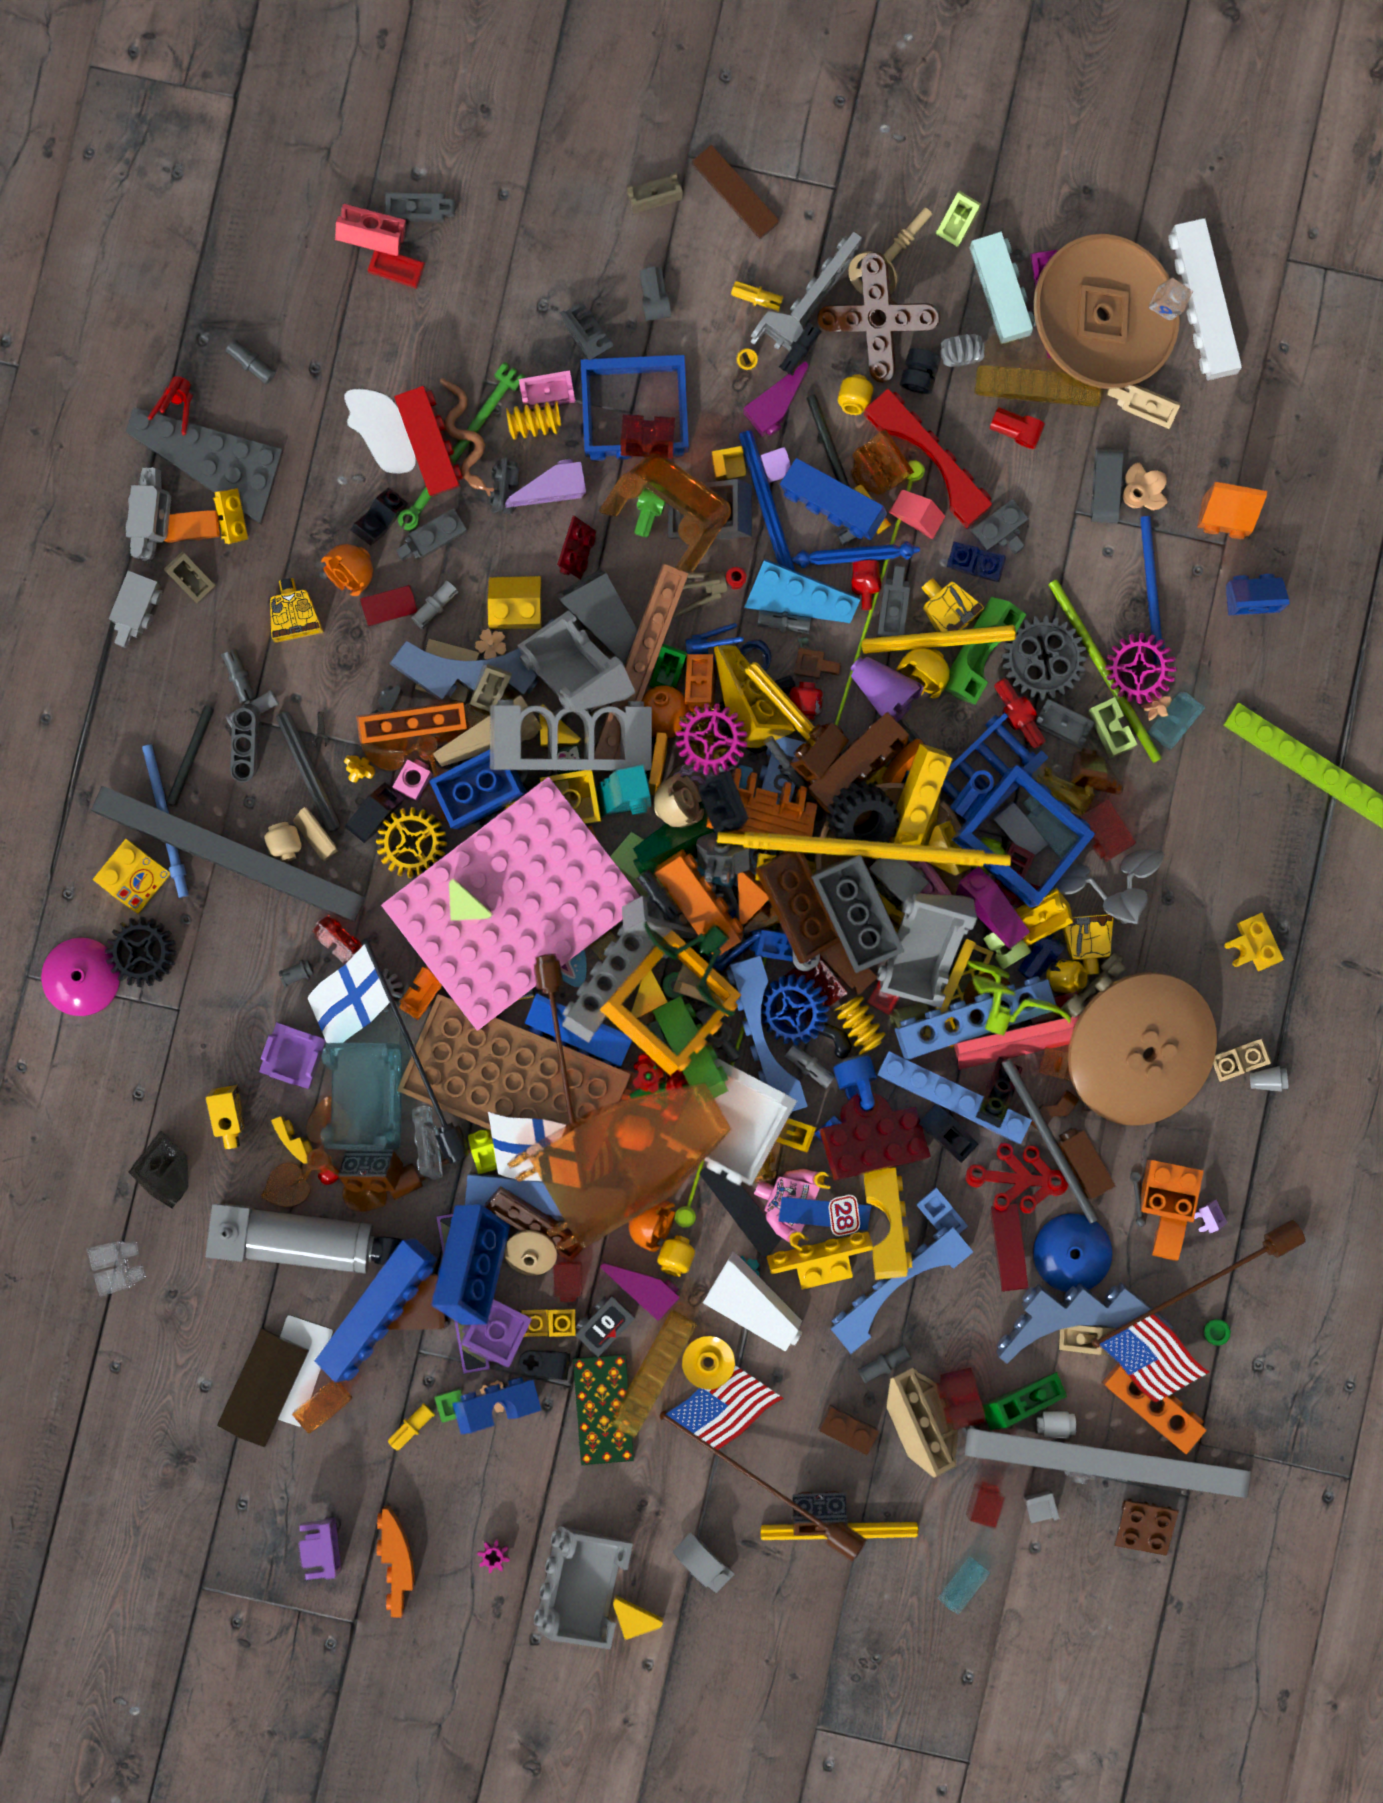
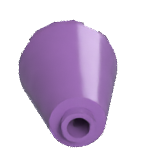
M868 656L864 659L858 658L851 667L853 671L851 677L882 717L888 712L897 722L910 710L914 698L917 700L924 689V686L919 682Z

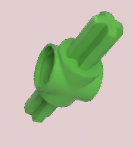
M663 462L656 463L650 483L643 485L639 495L637 507L641 512L634 532L641 537L649 536L655 516L662 515L669 492L665 489L671 466Z

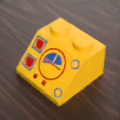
M125 839L92 880L139 914L169 878L170 872L132 841Z

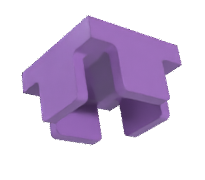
M276 1022L272 1035L269 1034L261 1056L263 1062L259 1072L275 1079L310 1089L326 1040Z
M493 1299L488 1325H465L462 1330L465 1334L460 1344L468 1347V1351L488 1361H495L505 1367H509L532 1319Z
M325 1518L320 1521L302 1523L299 1526L300 1531L319 1529V1533L307 1534L305 1540L299 1542L302 1567L323 1566L324 1568L307 1571L305 1579L336 1578L342 1570L336 1518Z

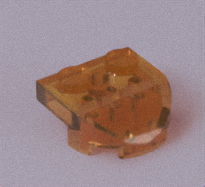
M886 429L880 431L865 445L858 447L852 455V458H854L853 469H851L853 480L857 486L862 485L866 491L876 493V495L894 489L914 473Z

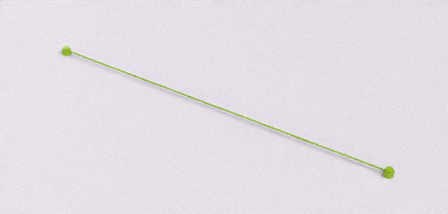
M917 460L909 461L903 471L905 479L909 481L906 490L908 492L911 490L912 483L919 482L925 473L923 464ZM897 519L890 545L895 542L901 523L900 519ZM885 559L884 565L880 574L881 583L883 581L889 559ZM879 592L874 594L872 610H869L853 664L860 656L862 641L866 637ZM852 670L850 672L849 679L835 721V725L837 726L839 725L842 711L853 679L851 677L853 673ZM763 957V959H762V962H763V965H764V966H765V962H766L767 957ZM743 1024L735 1047L737 1051L745 1031ZM731 1061L730 1065L734 1067L735 1062ZM703 1159L699 1164L687 1206L680 1207L675 1213L676 1223L684 1228L692 1226L696 1220V1214L690 1207L705 1161Z

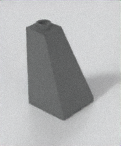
M599 569L557 593V598L626 664L638 630L607 573Z

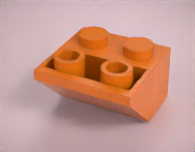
M1147 1159L1142 1183L1141 1212L1194 1223L1203 1170Z

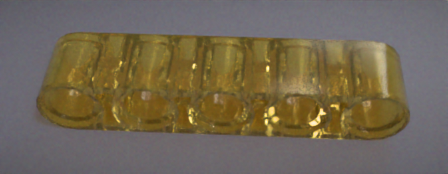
M987 365L978 366L976 371L974 393L979 396L1088 407L1101 405L1102 388L1085 384L1068 373Z
M675 1310L670 1312L619 1404L610 1423L612 1426L633 1438L638 1434L696 1327V1322Z

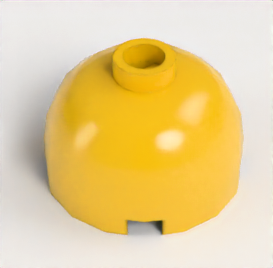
M914 649L905 655L896 668V671L900 670L903 675L924 686L921 695L927 692L931 694L929 698L933 699L941 695L950 679L949 666L943 654L936 649Z

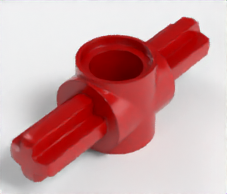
M1003 678L995 683L994 688L1006 705L1002 711L1003 714L1005 713L1008 716L1006 720L1014 730L1018 731L1021 729L1033 749L1043 745L1046 739L1034 722L1037 713L1030 701L1023 696L1019 698L1008 679Z

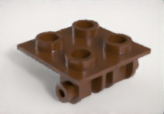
M1130 1498L1123 1500V1514L1114 1545L1167 1556L1179 1510L1172 1509L1171 1506L1167 1508L1156 1506L1155 1503L1150 1505L1148 1502H1135Z

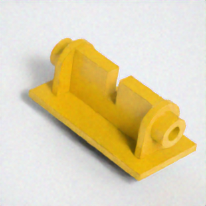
M238 488L215 492L213 500H215L217 515H223V520H219L222 534L221 539L225 540V544L247 540L248 535Z

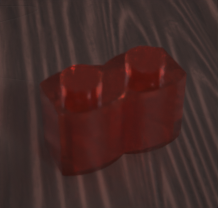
M971 1367L941 1374L940 1383H936L939 1398H944L947 1405L946 1408H943L946 1423H951L953 1430L985 1423V1414Z

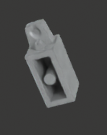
M130 571L127 572L109 620L116 624L114 629L118 630L114 642L116 645L127 648L132 636L137 638L139 633H143L144 628H149L153 615L150 614L154 604L158 605L162 597L161 585L158 582Z

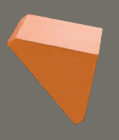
M750 870L738 874L740 924H745L769 898L761 881L756 880V876Z

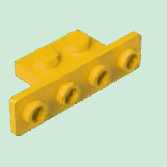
M857 1232L847 1237L828 1239L818 1244L801 1246L803 1249L801 1251L798 1249L778 1251L768 1255L767 1261L771 1274L797 1268L801 1289L803 1290L852 1278L853 1275L848 1256L873 1250V1244L869 1232Z

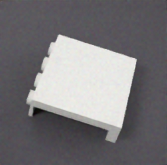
M716 1059L714 1060L716 1067L722 1066L729 1079L725 1082L729 1091L702 1105L699 1104L693 1093L670 1136L661 1132L660 1136L669 1140L667 1146L681 1152L682 1148L687 1150L686 1156L698 1163L702 1159L707 1161L706 1167L718 1174L722 1170L727 1172L726 1178L738 1185L743 1181L752 1186L797 1101L722 1060Z

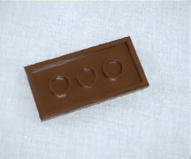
M784 851L755 868L799 964L809 961L841 941L813 881L812 870L803 852Z

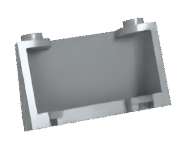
M569 610L518 645L522 654L519 658L527 670L531 668L559 696V700L566 710L581 711L625 700L635 694L623 663L616 656L609 660L589 640L584 629L579 630L575 622L577 619Z
M913 894L911 898L907 897L903 907V913L905 914L897 932L905 952L887 959L885 965H881L878 970L877 980L880 981L882 992L941 1008L945 999V994L941 993V989L949 981L948 972L964 934L967 935L968 929H973L977 919L974 899L957 895Z

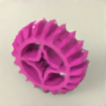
M1140 633L1139 640L1137 641L1136 636L1131 634L1129 635L1130 643L1122 638L1120 639L1122 649L1118 646L1112 647L1117 656L1108 655L1107 659L1114 661L1113 665L1105 666L1106 670H1113L1114 673L1106 677L1107 680L1116 679V682L1111 685V689L1114 690L1120 686L1119 697L1124 696L1128 692V702H1132L1135 695L1138 704L1143 703L1144 695L1148 703L1153 702L1152 693L1157 698L1163 697L1159 689L1162 688L1165 691H1169L1170 687L1165 684V681H1175V678L1168 676L1169 671H1177V667H1169V663L1176 661V658L1174 656L1166 657L1172 649L1170 647L1161 649L1165 643L1164 640L1160 639L1154 644L1155 635H1150L1146 641L1145 633ZM1138 647V653H1136L1134 661L1130 664H1122L1125 655L1130 650ZM1146 647L1158 655L1161 665H1154L1149 662ZM1141 661L1144 662L1143 665L1153 667V670L1143 671L1141 676L1138 675L1139 672L1135 669H1129V667L1139 666ZM1121 672H1129L1134 676L1136 689L1130 687L1125 682ZM1152 673H1161L1158 681L1152 687L1144 690L1147 677Z
M707 703L704 704L705 712L701 713L698 706L694 708L697 714L694 718L689 712L686 713V717L690 720L689 724L680 721L679 725L686 730L685 732H676L678 737L684 738V740L677 741L676 746L685 747V749L679 752L680 757L689 755L685 761L687 766L691 765L694 761L696 762L693 768L694 771L698 772L701 766H704L703 773L708 775L710 767H713L714 774L719 775L718 766L722 765L725 772L729 771L727 762L730 761L734 766L738 764L736 759L733 758L734 755L744 756V753L738 750V747H747V742L740 741V738L747 737V732H738L745 725L743 721L734 723L739 717L737 713L728 717L730 713L729 707H725L723 712L720 713L719 704L716 703L714 711H710V706ZM711 719L705 731L692 732L700 722ZM719 719L731 727L733 738H727V736L719 733ZM714 728V734L720 740L717 743L714 742V745L709 747L708 741L703 738H706L707 735L710 737L709 734L713 733ZM690 740L704 744V759L698 757L692 751ZM731 746L726 755L712 760L718 748Z

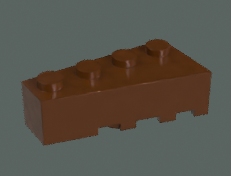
M886 712L867 729L866 733L860 738H856L847 747L848 750L842 756L839 754L821 778L809 781L808 793L829 814L828 806L834 803L832 800L834 795L838 796L841 793L839 790L843 787L848 789L851 783L859 785L860 781L867 782L907 746L909 734Z

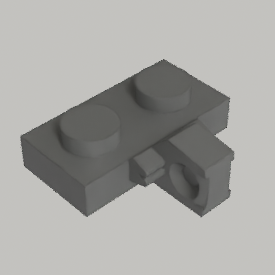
M1012 499L973 528L971 533L986 552L999 543L1001 547L1007 544L1011 551L1017 554L1024 547V544L1018 538V535L1021 534L1018 528L1026 523L1028 518L1014 499Z

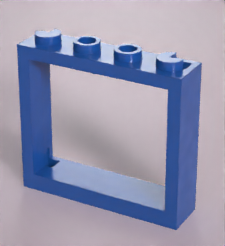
M685 355L581 359L585 457H590L594 461L605 460L606 456H616L617 459L624 460L631 459L632 455H642L643 458H656L658 454H668L669 457L684 456V453H689ZM677 372L681 442L593 446L590 375Z
M1015 765L1006 771L952 840L962 849L984 850V853L995 854L976 838L972 832L1015 780L1079 837L1038 890L1033 888L1010 866L983 864V867L1029 908H1032L1041 903L1095 833L1090 830L1091 826L1085 820L1077 818L1071 813V808L1066 803L1057 801L1051 795L1052 792L1047 786L1041 783L1038 784L1032 779V774L1026 768Z

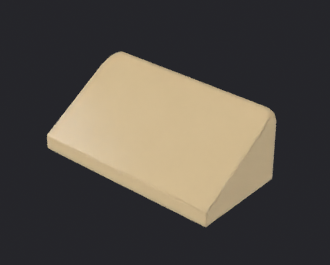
M307 807L302 808L293 822L321 860L326 861L338 852V847Z

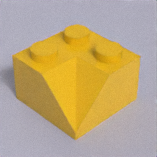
M592 770L548 776L585 824L602 822ZM547 777L540 778V781H544Z

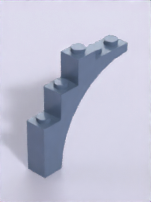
M554 619L549 620V621L543 626V628H544L546 625H548L549 623H551L552 621H554ZM405 641L389 663L439 701L444 697L448 699L458 687L454 684L455 681L473 693L481 668L486 664L512 673L507 686L519 695H523L525 692L530 694L538 683V680L535 679L537 674L532 668L527 670L519 658L522 656L519 648L508 654L487 660L460 661L433 655Z
M1121 1282L1117 1287L1113 1286L1105 1295L1106 1300L1104 1302L1079 1283L1076 1287L1073 1286L1066 1292L1063 1303L1038 1284L1035 1288L1031 1287L1022 1298V1306L1027 1314L1019 1316L1014 1323L1015 1328L1009 1335L1005 1334L999 1340L996 1351L999 1358L1008 1364L1023 1348L1038 1338L1054 1331L1079 1325H1101L1119 1328L1153 1309V1307ZM1159 1312L1154 1314L1170 1330L1173 1329L1170 1321Z

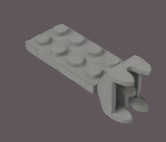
M855 232L849 238L845 236L836 248L838 251L835 257H829L821 267L823 271L818 279L814 277L805 289L807 292L804 298H797L790 308V315L768 311L751 334L752 340L750 342L755 345L766 333L777 341L774 345L776 349L779 350L781 346H784L790 351L792 349L790 346L792 342H796L803 332L804 324L848 268L852 259L859 253L862 237Z

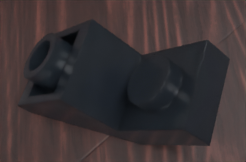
M387 488L374 499L368 512L353 524L351 531L370 546L373 545L388 531L399 514L407 507L408 502L401 498L399 494Z
M384 782L367 797L346 823L345 828L365 843L381 829L386 817L402 805L405 798Z

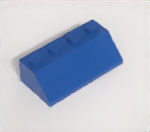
M536 993L525 1024L530 1026L528 1031L543 1037L545 1032L553 1036L552 1041L557 1043L550 999ZM556 1003L563 1046L567 1047L569 1043L577 1047V1052L589 1057L593 1054L602 1058L601 1062L613 1067L616 1065L622 1067L633 1040L626 1034L601 1024L588 1043L562 1026L566 1018L563 1015L566 1007Z

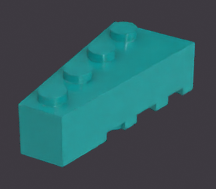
M643 765L617 770L609 778H606L605 782H601L596 786L601 818L629 811L632 812V815L647 812L648 807H652Z

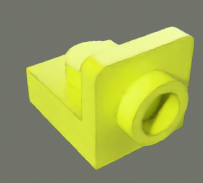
M479 1130L469 1134L468 1140L478 1174L496 1170L497 1164L491 1130Z

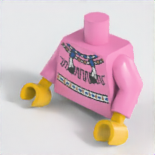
M804 1168L786 1171L782 1177H777L774 1186L759 1180L754 1195L768 1200L764 1211L767 1212L766 1220L775 1233L800 1251L803 1249L798 1246V1241L801 1238L809 1240L807 1236L801 1233L805 1224L778 1222L781 1198L815 1200L820 1188H831L824 1184L825 1177H833L830 1173H819Z

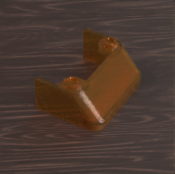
M651 453L619 478L599 509V512L617 517L626 501L639 497L646 487L685 516L679 524L678 533L680 538L689 547L675 568L679 571L693 572L728 520L731 513L730 505L724 498L666 456L659 453Z

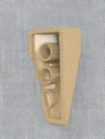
M521 695L514 699V705H521V709L528 707ZM532 712L527 714L522 720L521 742L532 739L542 729ZM490 716L433 753L441 767L478 756L490 749Z

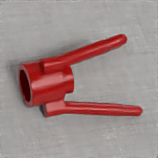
M173 377L169 386L165 388L163 395L148 415V420H152L159 409L161 413H164L170 402L174 404L184 402L181 433L186 435L190 402L193 398V395L189 393L191 388L190 382L183 377Z

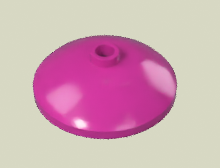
M73 938L60 943L49 953L43 964L41 981L46 997L58 1010L73 1016H88L100 1012L115 998L120 986V981L118 980L120 971L115 974L111 972L116 963L107 964L106 960L112 958L113 954L105 953V949L108 948L104 944L89 938ZM77 971L82 975L79 981H75L73 978L74 973Z

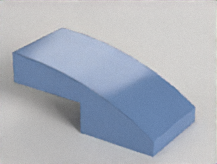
M936 1187L916 1203L937 1231L944 1226L947 1229L952 1226L960 1234L968 1227Z

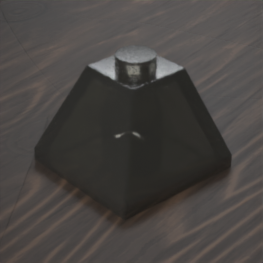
M160 1130L128 1172L152 1197L173 1208L188 1189L187 1155Z

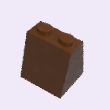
M431 1273L429 1277L421 1281L417 1287L418 1292L412 1299L407 1300L402 1307V1314L390 1323L388 1330L445 1329L449 1326V1316L432 1306L433 1294L436 1289L439 1273Z

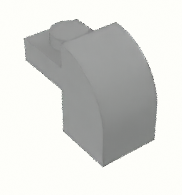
M691 1532L672 1551L692 1575L715 1593L734 1575L733 1571Z

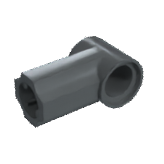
M653 266L640 270L645 320L650 321L671 317L669 297L665 292L662 267Z

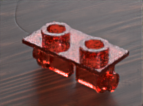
M329 916L318 921V925L312 930L315 934L314 937L327 949L333 943L337 945L332 953L343 964H346L362 947L361 942L356 937L349 935L342 928L339 921Z

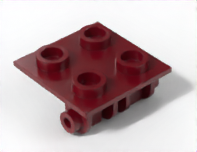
M574 515L572 516L557 565L561 568L560 573L564 575L571 574L581 580L588 566L590 550L596 541V530Z

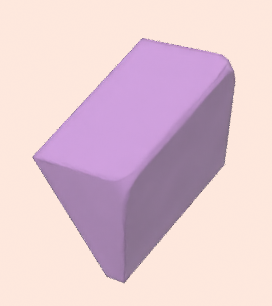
M785 447L765 453L760 457L769 483L784 478L791 467Z

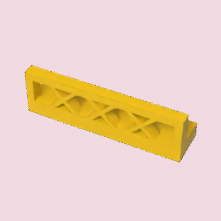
M966 938L949 974V981L947 984L945 983L942 994H945L942 1007H935L934 1010L940 1009L941 1013L948 1011L951 1000L958 997L963 1001L964 992H961L958 983L962 976L969 973L973 979L974 971L978 970L971 968L964 972L966 965L968 967L967 961L973 950L986 955L983 962L985 964H989L994 952L976 945V942ZM980 970L978 975L983 974L985 972ZM957 989L958 995L953 996L955 990ZM949 1017L945 1022L950 1021L954 1030L956 1026L954 1025L953 1018ZM927 1026L923 1036L930 1038L931 1029Z

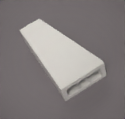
M732 1252L703 1303L786 1352L790 1343L795 1346L802 1334V1331L799 1330L802 1320L736 1253Z

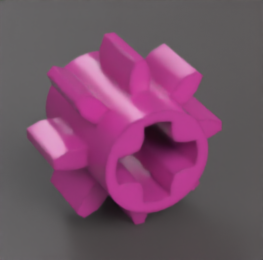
M496 1539L493 1545L485 1541L484 1547L486 1550L477 1552L478 1556L483 1557V1561H481L479 1566L486 1565L489 1567L488 1571L490 1574L493 1568L496 1567L502 1572L504 1570L502 1561H510V1557L504 1556L508 1546L503 1548L499 1546V1539ZM492 1550L497 1551V1556L501 1557L497 1558L495 1562H491V1557L487 1556V1554H491Z

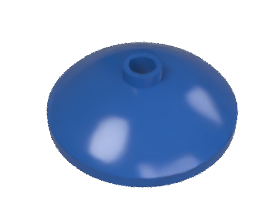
M1063 1214L1051 1219L1040 1229L1033 1246V1260L1039 1275L1053 1288L1067 1292L1071 1287H1076L1080 1283L1089 1290L1098 1285L1108 1273L1112 1262V1245L1106 1231L1096 1221L1089 1223L1087 1217L1081 1214ZM1073 1249L1079 1251V1257L1076 1259H1072L1070 1256V1252Z

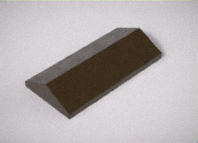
M261 1328L217 1426L238 1438L265 1448L310 1350Z

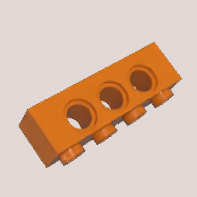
M1117 1363L1102 1381V1384L1179 1450L1187 1454L1207 1431L1201 1426L1204 1421L1193 1411L1188 1415L1181 1409L1183 1403L1173 1394L1161 1399L1162 1406L1158 1411H1151L1149 1408L1151 1399L1141 1391L1137 1394L1130 1393L1129 1384L1132 1380L1120 1364ZM1180 1415L1182 1418L1181 1426L1176 1429L1171 1428L1169 1423L1171 1417Z

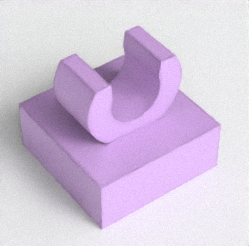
M1217 1200L1208 1202L1195 1213L1194 1219L1202 1217L1205 1225L1198 1229L1199 1232L1209 1230L1210 1233H1213L1227 1224Z

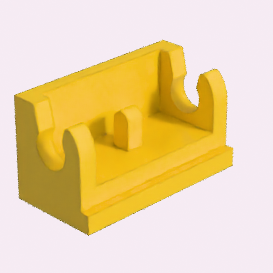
M1058 888L1049 891L1038 906L1029 908L1024 904L1015 909L1030 931L1023 938L1027 946L1073 923L1070 904Z

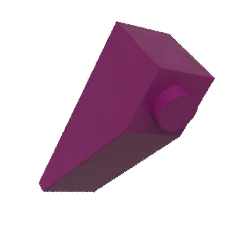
M806 361L797 367L793 376L786 375L744 407L743 414L761 437H764L766 434L772 436L781 429L782 426L780 424L783 422L808 372L809 365Z
M979 866L959 882L956 895L974 899L976 915L1009 949L1013 948L1029 934L1030 931L1000 888Z
M606 1262L600 1266L605 1273L657 1321L680 1298L677 1294L679 1288L669 1279L664 1282L661 1278Z

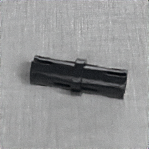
M807 323L796 342L793 341L790 345L792 349L782 364L779 365V368L793 376L803 358L809 356V349L822 331Z
M650 869L636 878L650 896V902L657 905L667 921H670L681 912L667 894L668 889L661 886Z

